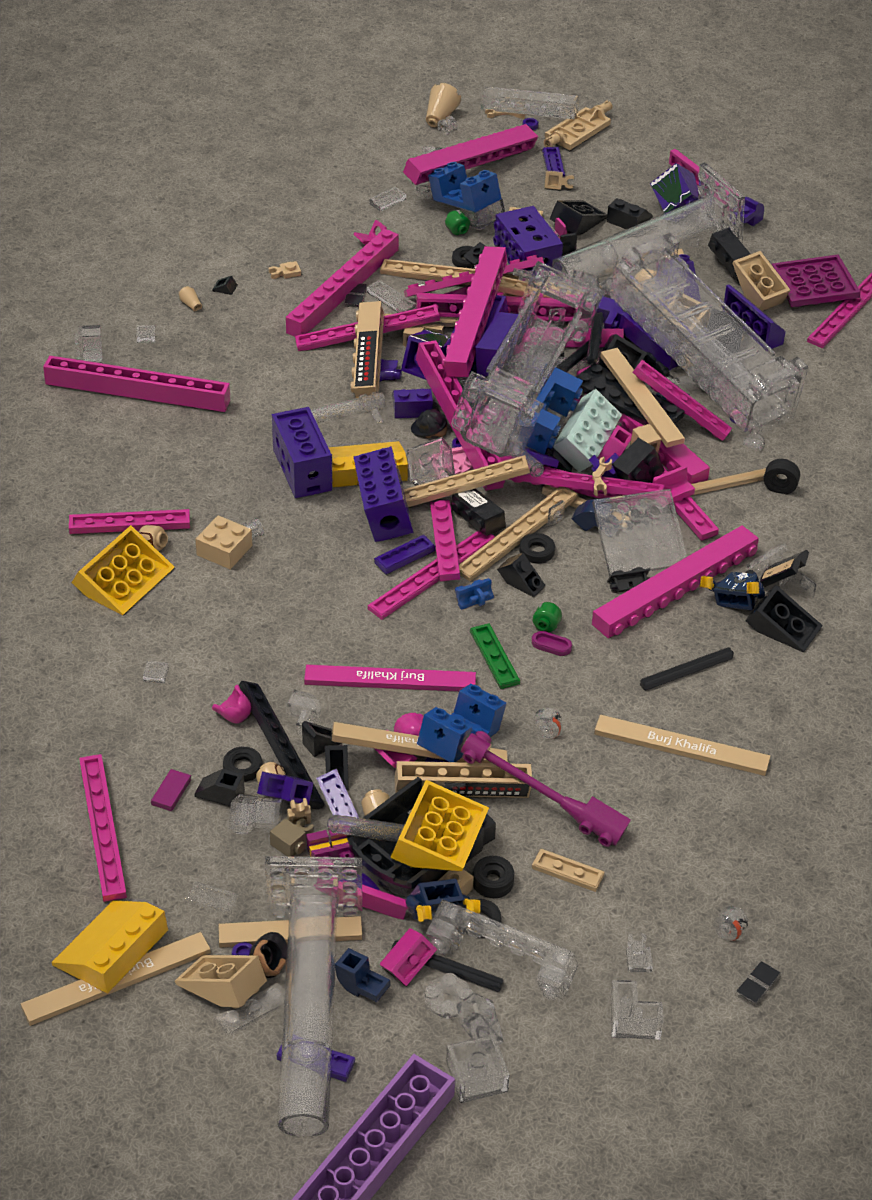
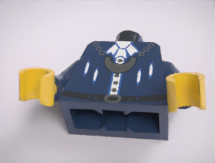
M747 570L746 573L731 572L719 582L713 581V577L701 576L700 587L714 592L716 603L721 607L753 610L757 600L763 599L765 596L763 584L759 582L758 575L753 570Z
M457 879L419 883L406 898L408 911L419 922H423L424 919L432 920V918L443 916L457 905L466 907V913L468 914L480 913V900L470 899L463 894Z

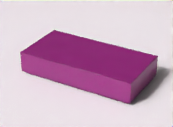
M170 769L151 799V805L172 812L189 785L191 775Z

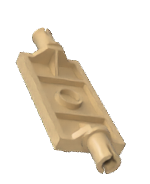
M606 100L592 109L585 107L545 132L544 146L553 147L558 144L568 150L575 148L611 124V119L606 117L604 113L612 109V103Z

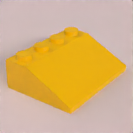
M399 441L328 447L332 454V487L359 485L353 456L392 446L402 481H408V463L402 445Z
M130 525L78 571L71 583L86 597L124 615L175 567Z
M426 780L390 858L415 868L462 871L489 807Z
M112 901L51 962L52 966L80 980L82 979L108 994L168 931L165 911L147 902Z

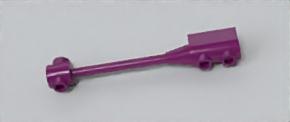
M477 731L476 734L471 733L461 749L463 759L467 763L473 764L475 761L481 763L484 759L488 760L560 804L577 821L576 823L580 824L579 830L583 834L589 835L593 832L599 836V843L606 847H609L611 844L617 845L631 819L593 796L587 804L567 796L564 797L490 752L492 740L483 731Z

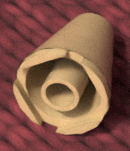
M446 83L435 84L432 87L426 115V122L429 126L439 127L460 105L461 95L457 94L455 87Z

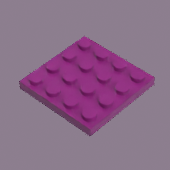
M839 254L771 264L790 289L786 298L791 307L860 298V290Z

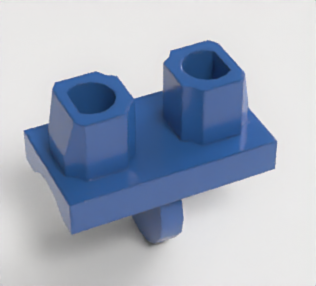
M489 578L479 579L470 585L456 587L455 594L460 609L462 610L476 604L482 606L485 604V601L493 599L492 580Z

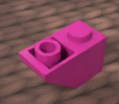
M617 425L598 458L605 457V461H607L614 453L621 456L629 444L632 434Z

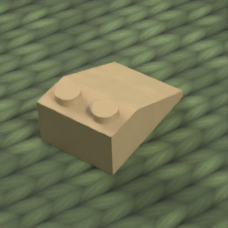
M761 251L733 261L732 264L744 296L761 311L782 304L785 301L790 289Z
M202 955L175 980L177 986L220 1007L236 1009L245 1005L246 1001L259 991V988L267 979L258 956Z

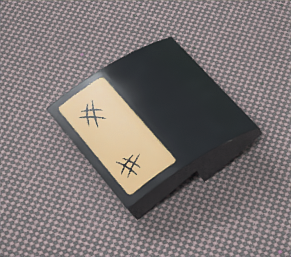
M802 551L770 565L760 579L763 587L797 574L799 568L806 566L809 551Z

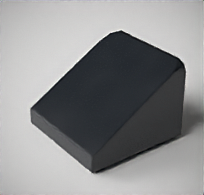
M232 276L219 279L212 291L232 295L238 284Z

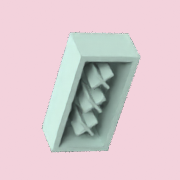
M595 389L581 398L558 436L553 448L578 472H581L592 465L589 459L593 455L599 456L622 414Z

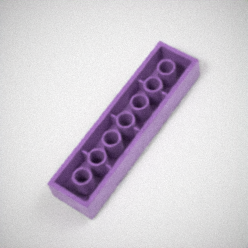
M413 1054L292 1200H370L454 1097L455 1078Z

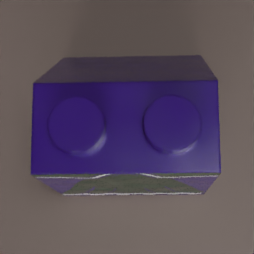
M677 163L650 183L665 215L673 219L679 217L685 210L694 206L700 200L694 173Z
M429 329L410 335L401 371L426 380L415 360L419 343L436 340L446 357L447 345H450V337Z

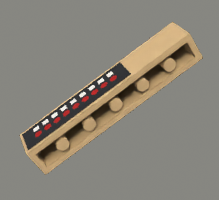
M381 301L359 303V310L356 311L358 324H355L357 338L354 339L356 353H353L355 367H352L354 381L351 382V392L355 393L356 399H379L384 310Z
M397 761L395 793L417 777L422 779V787L425 781L428 780L464 797L529 798L531 791L529 785L493 763ZM512 764L532 777L531 764Z

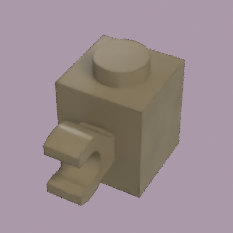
M285 818L270 831V845L291 859L296 854L299 855L305 850L306 834L314 832V825L311 824L309 827L304 828V818L299 819L296 824Z

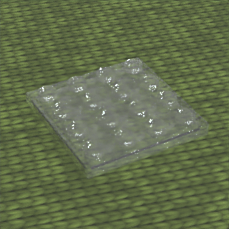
M671 489L593 500V509L609 576L614 571L623 570L627 572L637 567H642L643 569L650 568V571L667 569L687 557Z

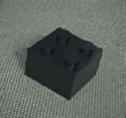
M639 437L612 464L619 479L653 483V478L662 475L665 471L655 447Z

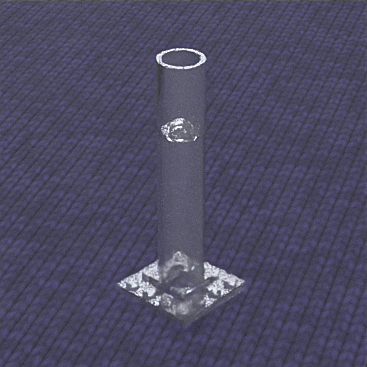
M704 162L699 165L698 200L554 259L552 262L554 278L562 289L571 291L709 232L715 233L728 227L743 244L745 197Z
M265 856L268 915H273L277 918L289 915L278 1127L282 1132L291 1136L315 1137L325 1133L329 1128L337 916L362 917V858Z

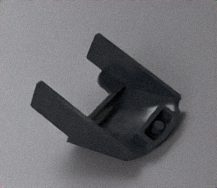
M419 777L415 778L346 830L348 844L353 854L364 867L379 878L408 889L416 888L419 883L438 881L449 871L427 868L418 871L413 867L390 858L410 815L407 812L413 809L422 789V779ZM482 826L466 863L483 850L484 827Z

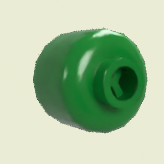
M454 210L447 214L445 225L453 235H461L468 231L470 220L461 210Z
M544 602L538 606L533 614V624L538 630L550 633L557 628L562 620V612L556 604Z

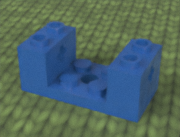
M450 162L447 166L435 169L433 173L428 175L433 200L477 212L502 199L497 174L489 172V170L480 171L478 175L467 178L464 165Z
M555 367L525 416L517 442L542 454H545L548 448L552 449L556 442L554 437L558 435L561 428L558 426L561 418L548 412V409L565 417L568 416L570 411L574 412L578 405L576 399L580 398L583 391L580 388L583 380Z
M470 683L459 691L454 713L450 715L445 710L435 707L424 714L417 744L449 762H457L463 757L461 749L471 733L476 734L477 731H483L492 737L499 731L506 702L499 699L498 696L490 694L479 686Z

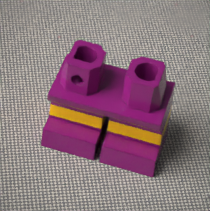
M349 825L328 829L329 836L326 830L306 834L307 850L315 868L328 873L334 871L333 864L341 863L343 869L346 867L354 868L355 855L346 837V830L349 828Z

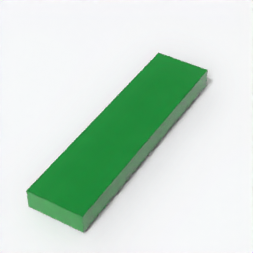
M490 623L470 628V633L499 688L504 689L520 685V679Z

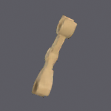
M509 108L501 110L486 109L485 114H487V118H494L499 115H512L524 119L525 115H527V110H511Z
M605 457L600 458L599 467L592 473V478L595 482V496H598V490L604 491V495L607 494V486L601 477L605 471L612 469V459L605 463Z

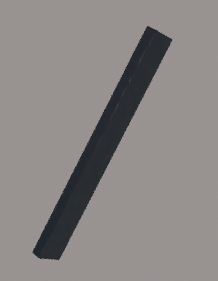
M241 681L239 687L249 699L251 711L280 765L284 768L285 774L312 782L259 684ZM313 784L309 805L310 808L319 810L325 804Z

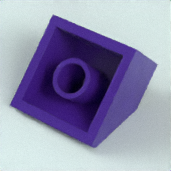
M431 389L393 390L392 392L395 418H418L421 412L433 407Z

